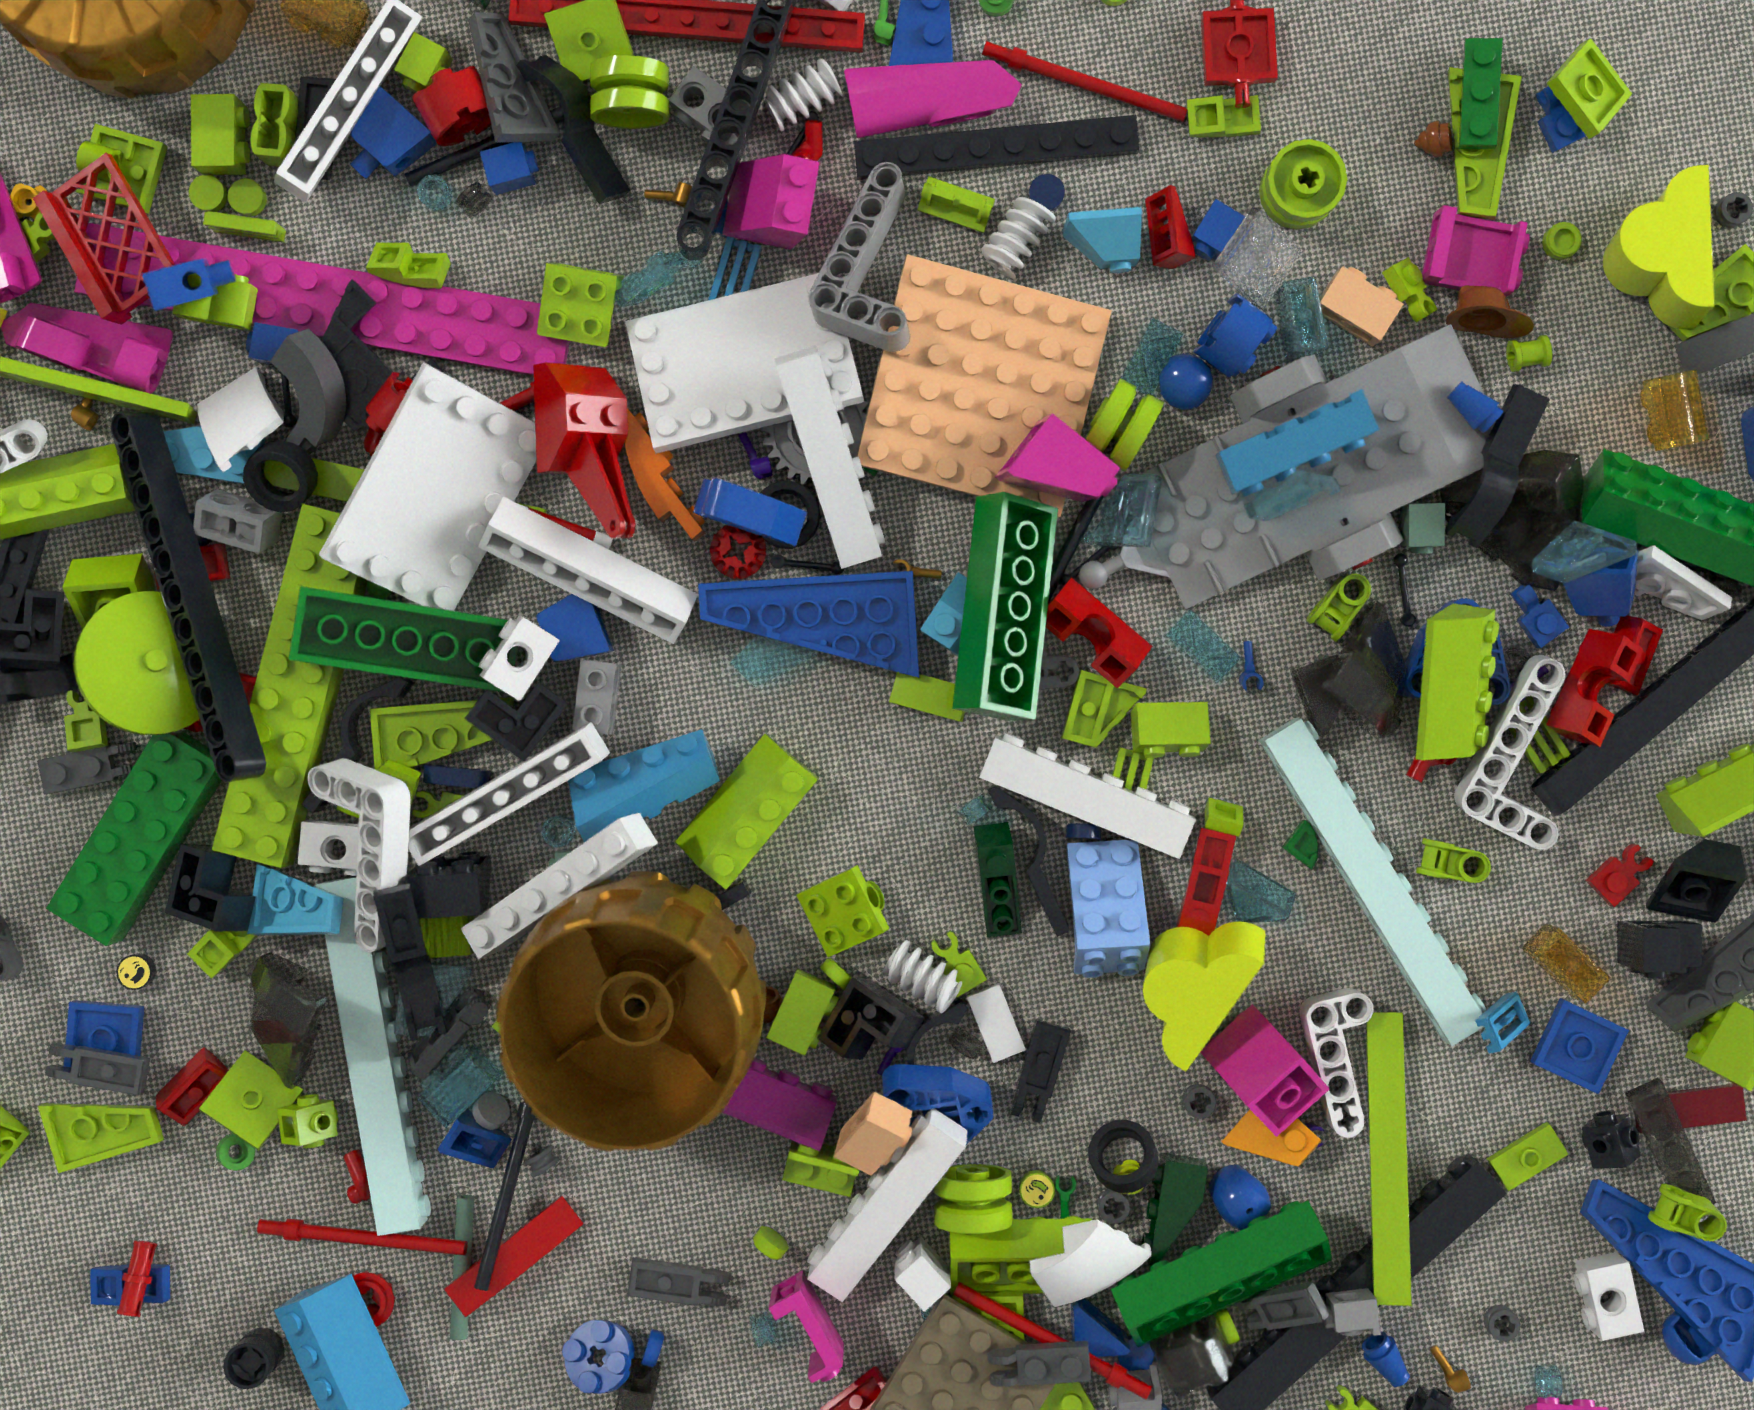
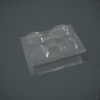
M1252 207L1212 267L1246 300L1258 309L1264 310L1303 253V250L1261 208Z

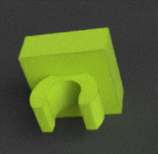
M1209 797L1205 806V829L1239 837L1244 826L1243 806Z

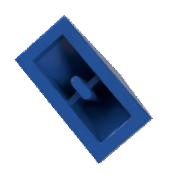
M466 1109L456 1119L437 1150L441 1154L494 1169L512 1138L498 1128L488 1130L481 1127L474 1119L472 1111Z
M1084 1298L1071 1303L1072 1341H1088L1089 1353L1097 1357L1126 1356L1131 1351L1127 1333L1090 1301Z

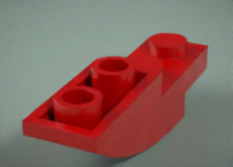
M1200 827L1176 927L1194 928L1208 936L1215 930L1229 875L1228 870L1236 836Z

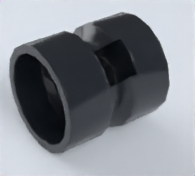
M260 1327L252 1329L228 1351L224 1358L223 1369L225 1377L232 1385L240 1389L248 1390L258 1387L279 1366L284 1358L285 1348L283 1340L276 1332L269 1328Z

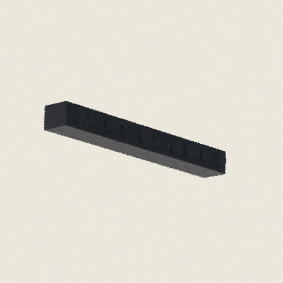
M1470 1154L1453 1160L1447 1167L1448 1172L1438 1181L1433 1180L1426 1184L1420 1192L1421 1196L1412 1204H1409L1411 1279L1507 1194L1479 1161ZM1371 1235L1368 1237V1243L1358 1252L1353 1251L1342 1260L1341 1267L1332 1275L1327 1274L1316 1283L1315 1286L1325 1305V1293L1368 1288L1373 1294ZM1323 1322L1267 1330L1265 1328L1262 1332V1337L1255 1344L1243 1347L1237 1353L1235 1361L1228 1368L1219 1369L1211 1376L1209 1384L1206 1386L1207 1392L1220 1410H1264L1346 1336L1336 1333L1333 1328L1326 1329Z

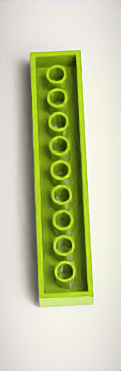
M306 504L301 506L249 705L265 755L266 769L261 777L229 782L212 847L214 851L278 868L294 865L300 842L301 822L305 821L308 811L302 803L311 792L308 784V773L311 768L320 765L345 668L289 660L299 587L306 586L364 596L367 579L324 560L319 555L340 513Z

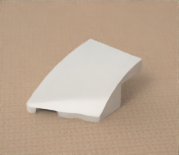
M257 366L197 404V412L203 434L222 472H225L232 466L229 458L240 451L252 450L262 439L284 423L283 410L266 390L265 377Z
M1096 1219L1062 1227L1065 1253L1030 1260L1031 1275L1052 1305L1057 1307L1092 1296L1127 1277L1152 1256L1151 1247L1147 1243L1138 1246L1130 1242L1128 1234L1120 1230H1114L1108 1224Z

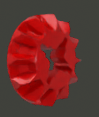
M724 525L714 534L709 548L711 560L716 569L723 575L733 579H743L752 576L762 567L766 558V544L762 536L729 525ZM731 537L740 545L752 543L743 552L746 564L743 565L742 561L736 556L724 558L732 550Z
M368 1271L356 1275L353 1274L352 1276L362 1295H365L371 1288L374 1289L372 1300L376 1302V1305L370 1303L367 1309L375 1326L378 1327L393 1312L396 1297L392 1291V1283H388L382 1277V1274L369 1273Z

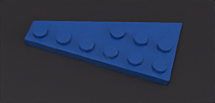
M913 571L698 584L700 620L919 678Z
M1599 1179L1592 1180L1580 1213L1629 1261L1634 1269L1743 1381L1752 1382L1754 1378V1264L1712 1241H1704L1681 1232H1673L1657 1226L1647 1217L1649 1211H1654V1209Z

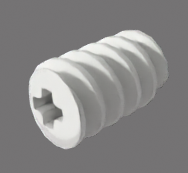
M823 58L817 60L818 72L810 65L805 66V79L798 72L792 73L793 85L785 78L780 79V92L772 85L767 86V99L764 96L763 98L775 124L781 132L784 131V118H787L795 125L797 124L796 112L799 111L807 119L810 117L809 105L812 104L820 112L822 111V98H825L831 105H834V92L837 91L843 97L831 67Z
M1017 197L1013 202L1015 209H1009L1005 214L1007 221L999 222L997 225L999 232H993L989 237L991 244H985L981 248V252L989 264L1002 275L1015 279L1016 276L1010 269L1011 266L1020 269L1024 267L1023 262L1018 256L1021 254L1031 257L1032 252L1026 246L1027 243L1040 244V240L1034 233L1038 231L1047 234L1049 231L1044 225L1043 220L1056 221V216L1045 206L1024 197Z
M905 940L894 950L887 961L882 973L883 977L888 975V980L892 984L900 982V988L903 991L912 989V995L917 999L925 995L924 1002L928 1006H932L937 1002V1012L944 1013L950 1007L962 986V981L956 982L958 970L953 969L946 976L944 974L945 962H941L937 967L933 968L934 956L930 954L923 961L920 960L922 949L917 947L911 954L908 953L910 941Z

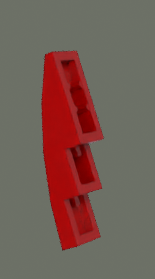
M559 1196L533 1219H529L501 1242L488 1291L474 1288L482 1257L447 1285L444 1291L464 1317H467L553 1250L584 1223L564 1197Z

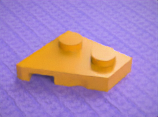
M1249 1110L1221 1142L1229 1147L1299 1167L1322 1140L1298 1118L1276 1137Z

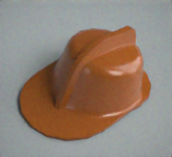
M1462 286L1458 292L1456 310L1452 311L1446 318V324H1451L1454 330L1475 332L1498 338L1526 336L1533 331L1534 327L1532 318L1525 313L1510 309L1508 299L1500 289L1488 286Z

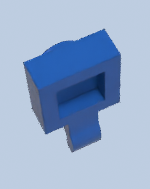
M1549 86L1536 94L1537 100L1546 114L1545 117L1537 122L1552 153L1586 137L1560 100L1555 97Z
M1521 585L1510 593L1514 601L1524 612L1516 621L1536 648H1542L1569 628L1551 600L1543 599L1539 602L1537 594L1530 585L1525 587Z

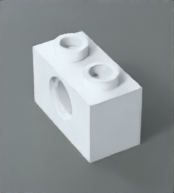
M519 615L516 620L510 618L502 628L499 637L503 640L496 651L490 648L479 664V667L483 669L479 676L521 701L560 640ZM514 646H521L526 654L524 662L518 666H511L507 661V653Z
M322 820L302 821L298 864L309 865L310 872L330 873L331 867L344 868L345 875L357 876L359 824ZM336 839L343 841L346 845V854L343 858L338 857L333 851V844Z
M921 1236L914 1242L911 1240L906 1241L895 1253L897 1256L895 1259V1281L925 1312L951 1288L949 1266Z
M1617 1252L1575 1261L1577 1273L1574 1274L1573 1278L1579 1295L1583 1296L1585 1308L1581 1309V1315L1587 1330H1591L1602 1341L1644 1332L1629 1261ZM1611 1290L1610 1299L1605 1303H1600L1602 1294Z

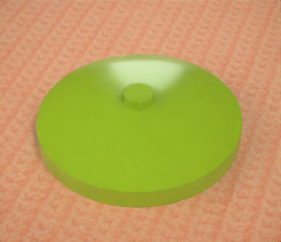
M140 591L126 594L100 608L84 626L79 635L74 653V672L77 685L90 708L112 726L139 735L153 736L173 733L199 720L198 711L161 592Z

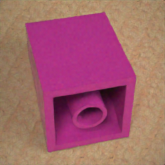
M787 154L740 162L729 193L722 235L792 250L808 234L820 162Z
M1052 413L1035 424L995 478L1000 482L1085 502L1091 499L1097 500L1101 495L1106 497L1117 484L1118 480L1114 476L1121 468Z
M1253 1004L1244 1012L1238 1014L1235 1020L1222 1032L1214 1036L1200 1052L1247 1107L1276 1137L1330 1090L1301 1055Z

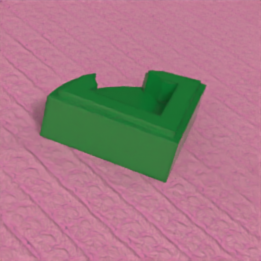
M1302 820L1283 844L1282 848L1312 870L1318 859V842L1312 826L1306 820Z

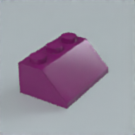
M753 1058L746 1075L736 1088L722 1113L820 1151L837 1104L838 1096L832 1094L833 1089L817 1082H813V1085L810 1086L800 1082V1076L793 1072L781 1069L777 1073L767 1069V1063Z

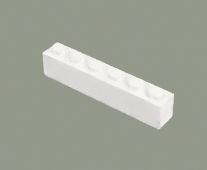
M387 0L277 170L274 183L303 202H307L349 137L373 95L383 84L406 48L413 32L417 31L422 19L421 15L399 0Z
M815 345L775 358L776 368L841 569L881 557L882 553L879 545L886 542L880 523L872 524L869 512L875 510L870 491L862 492L858 480L865 477L859 456L851 458L848 445L853 444L854 440L848 422L840 423L837 411L844 408L838 389L830 390L826 376L833 375L827 354L819 355Z
M505 497L499 503L478 546L672 644L675 643L684 628L698 596L697 593Z
M590 722L528 758L525 762H521L410 827L408 850L418 866L599 763L610 751L593 723Z
M1005 733L1003 738L995 737L979 778L1180 859L1196 821V818L1189 814L1190 807L1173 800L1170 801L1169 805L1156 801V793L1141 787H1137L1136 792L1122 787L1123 780L1104 773L1103 778L1089 773L1091 767L1078 761L1071 760L1069 765L1056 760L1058 754L1046 748L1038 746L1036 751L1023 746L1025 740L1014 735Z
M640 813L619 818L489 908L482 915L466 924L461 930L478 959L500 952L534 929L540 920L562 901L586 887L603 882L658 843Z
M935 1108L930 1109L924 1117L922 1115L917 1116L910 1126L912 1133L907 1144L903 1148L898 1147L894 1151L888 1165L883 1169L879 1167L870 1177L867 1184L869 1188L863 1195L860 1193L855 1195L848 1206L847 1212L849 1213L843 1221L838 1218L827 1234L829 1239L823 1246L820 1244L816 1245L807 1260L811 1264L807 1279L841 1302L845 1300L966 1148L968 1130Z

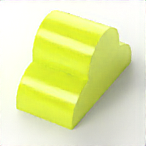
M1697 165L1682 170L1673 177L1656 202L1646 203L1634 209L1626 217L1607 245L1603 256L1604 272L1610 283L1623 293L1633 296H1648L1650 307L1656 317L1673 328L1694 329L1714 307L1709 165Z
M1230 922L1218 927L1208 936L1194 928L1175 927L1162 932L1151 944L1143 984V997L1149 1010L1156 1017L1164 1021L1162 1046L1166 1056L1183 1071L1186 1072L1263 966L1266 933L1264 929L1248 922Z

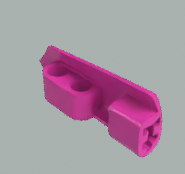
M994 60L848 68L844 70L857 138L928 124L930 127H938L983 118L993 114L997 109L1011 107L1022 87L1019 81Z
M0 173V303H4L38 286L42 282V277Z
M29 303L20 311L5 319L1 325L5 342L11 347L76 371H81L82 369L150 394L156 390L160 382L173 338V332L168 328L130 321L120 325L101 319L99 315L36 303Z

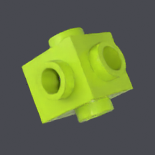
M309 1094L298 1097L295 1104L277 1108L281 1144L315 1148L324 1145V1139L338 1136V1112L334 1107V1100L319 1099V1094Z

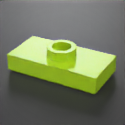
M1545 1122L1486 1159L1503 1187L1509 1192L1569 1154L1552 1126Z

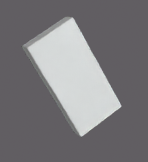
M999 983L966 996L993 1063L1026 1050Z

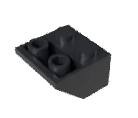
M467 851L460 853L459 857L445 858V854L441 853L420 866L416 864L406 875L405 883H410L419 919L482 915L489 903L491 855L480 856L479 851Z

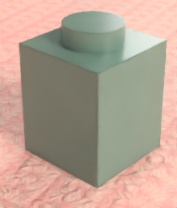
M1418 502L1408 503L1400 507V533L1404 539L1400 546L1411 547V553L1418 554L1433 553V546H1445V503Z

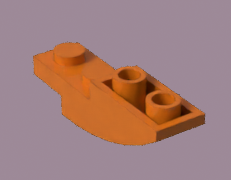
M627 408L628 436L624 443L629 464L638 487L646 502L661 522L674 515L694 542L706 534L701 527L706 521L702 516L693 513V505L688 509L680 500L684 492L672 477L668 480L664 479L667 474L674 470V467L669 462L674 456L670 451L655 454L651 437L648 435L649 428L646 419L640 412L634 416Z

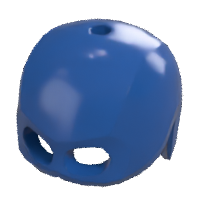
M1228 1165L1221 1168L1210 1180L1208 1189L1217 1211L1230 1226L1236 1229L1243 1230L1247 1228L1250 1221L1260 1216H1266L1271 1209V1200L1262 1182L1239 1165Z

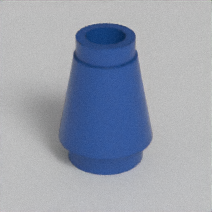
M1463 381L1447 397L1473 430L1477 428L1482 433H1485L1503 413V410L1497 406L1499 402L1466 385Z
M1381 1332V1335L1373 1336L1371 1334L1364 1340L1362 1349L1365 1360L1390 1382L1393 1387L1404 1385L1409 1380L1410 1374L1407 1371L1394 1338L1387 1336L1385 1332Z

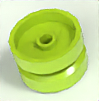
M619 55L600 58L591 63L590 86L597 91L590 98V118L594 122L608 127L623 129L652 128L668 122L669 99L662 93L667 91L669 87V67L664 62L643 56Z
M1313 139L1293 141L1278 152L1262 175L1259 187L1262 207L1269 218L1282 227L1295 230L1313 227L1324 220L1343 197L1348 180L1345 163L1338 152L1325 142Z
M1120 378L1110 396L1104 398L1089 425L1091 429L1085 440L1101 453L1104 452L1111 439L1115 440L1116 443L1109 454V459L1120 467V470L1125 472L1148 436L1161 412L1164 402L1147 394L1141 398L1134 411L1130 410L1129 407L1137 393L1136 386Z
M986 1164L951 1166L934 1187V1193L942 1198L934 1206V1225L939 1229L949 1232L973 1234L996 1232L1012 1226V1203L1004 1198L1012 1192V1171L1004 1167Z

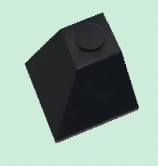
M1704 839L1675 858L1646 902V909L1716 923L1747 879L1740 846Z

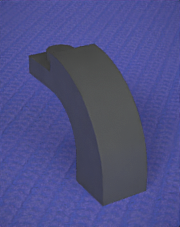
M1754 313L1674 345L1687 379L1754 353Z
M308 328L288 335L270 362L291 382L299 400L300 412L298 421L285 441L296 444L310 455L319 445L335 439L340 432L346 412V393L343 378L335 359L322 341Z

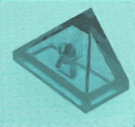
M1152 317L1121 378L1136 386L1137 391L1145 395H1152L1159 382V374L1168 363L1169 358L1172 357L1184 333Z
M1190 609L1165 635L1215 683H1218L1241 659L1230 646Z
M1237 858L1231 864L1225 890L1237 922H1285L1290 916L1297 893Z

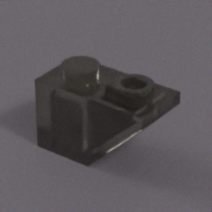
M634 1357V1359H631L629 1369L631 1373L627 1381L619 1389L615 1410H654L662 1362L657 1361L656 1365L652 1368L642 1365L641 1358Z

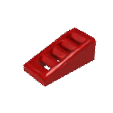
M1169 185L1145 198L1153 265L1174 269L1195 259L1193 241L1176 187ZM1166 204L1167 209L1160 212L1159 208Z

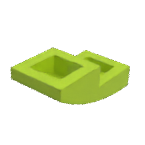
M1223 95L1187 99L1189 137H1236L1260 134L1261 124L1258 95L1249 96L1250 106L1247 108H1243V105L1241 108H1236L1235 98L1223 99Z
M376 243L366 269L368 273L392 282L415 287L441 289L451 262L447 253H413L409 243Z
M897 672L889 699L890 703L959 722L963 721L965 714L964 711L952 709L955 683L919 674V678Z
M210 929L187 955L212 979L258 936L248 934V931H214Z

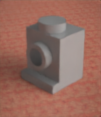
M1368 1288L1325 1293L1326 1307L1330 1312V1315L1323 1321L1326 1329L1333 1328L1336 1333L1345 1336L1359 1335L1362 1333V1330L1369 1329L1373 1336L1381 1335L1377 1299Z
M1149 1365L1148 1370L1127 1371L1128 1374L1152 1386L1146 1400L1121 1386L1117 1389L1108 1384L1110 1406L1116 1405L1117 1410H1162V1393L1157 1365Z

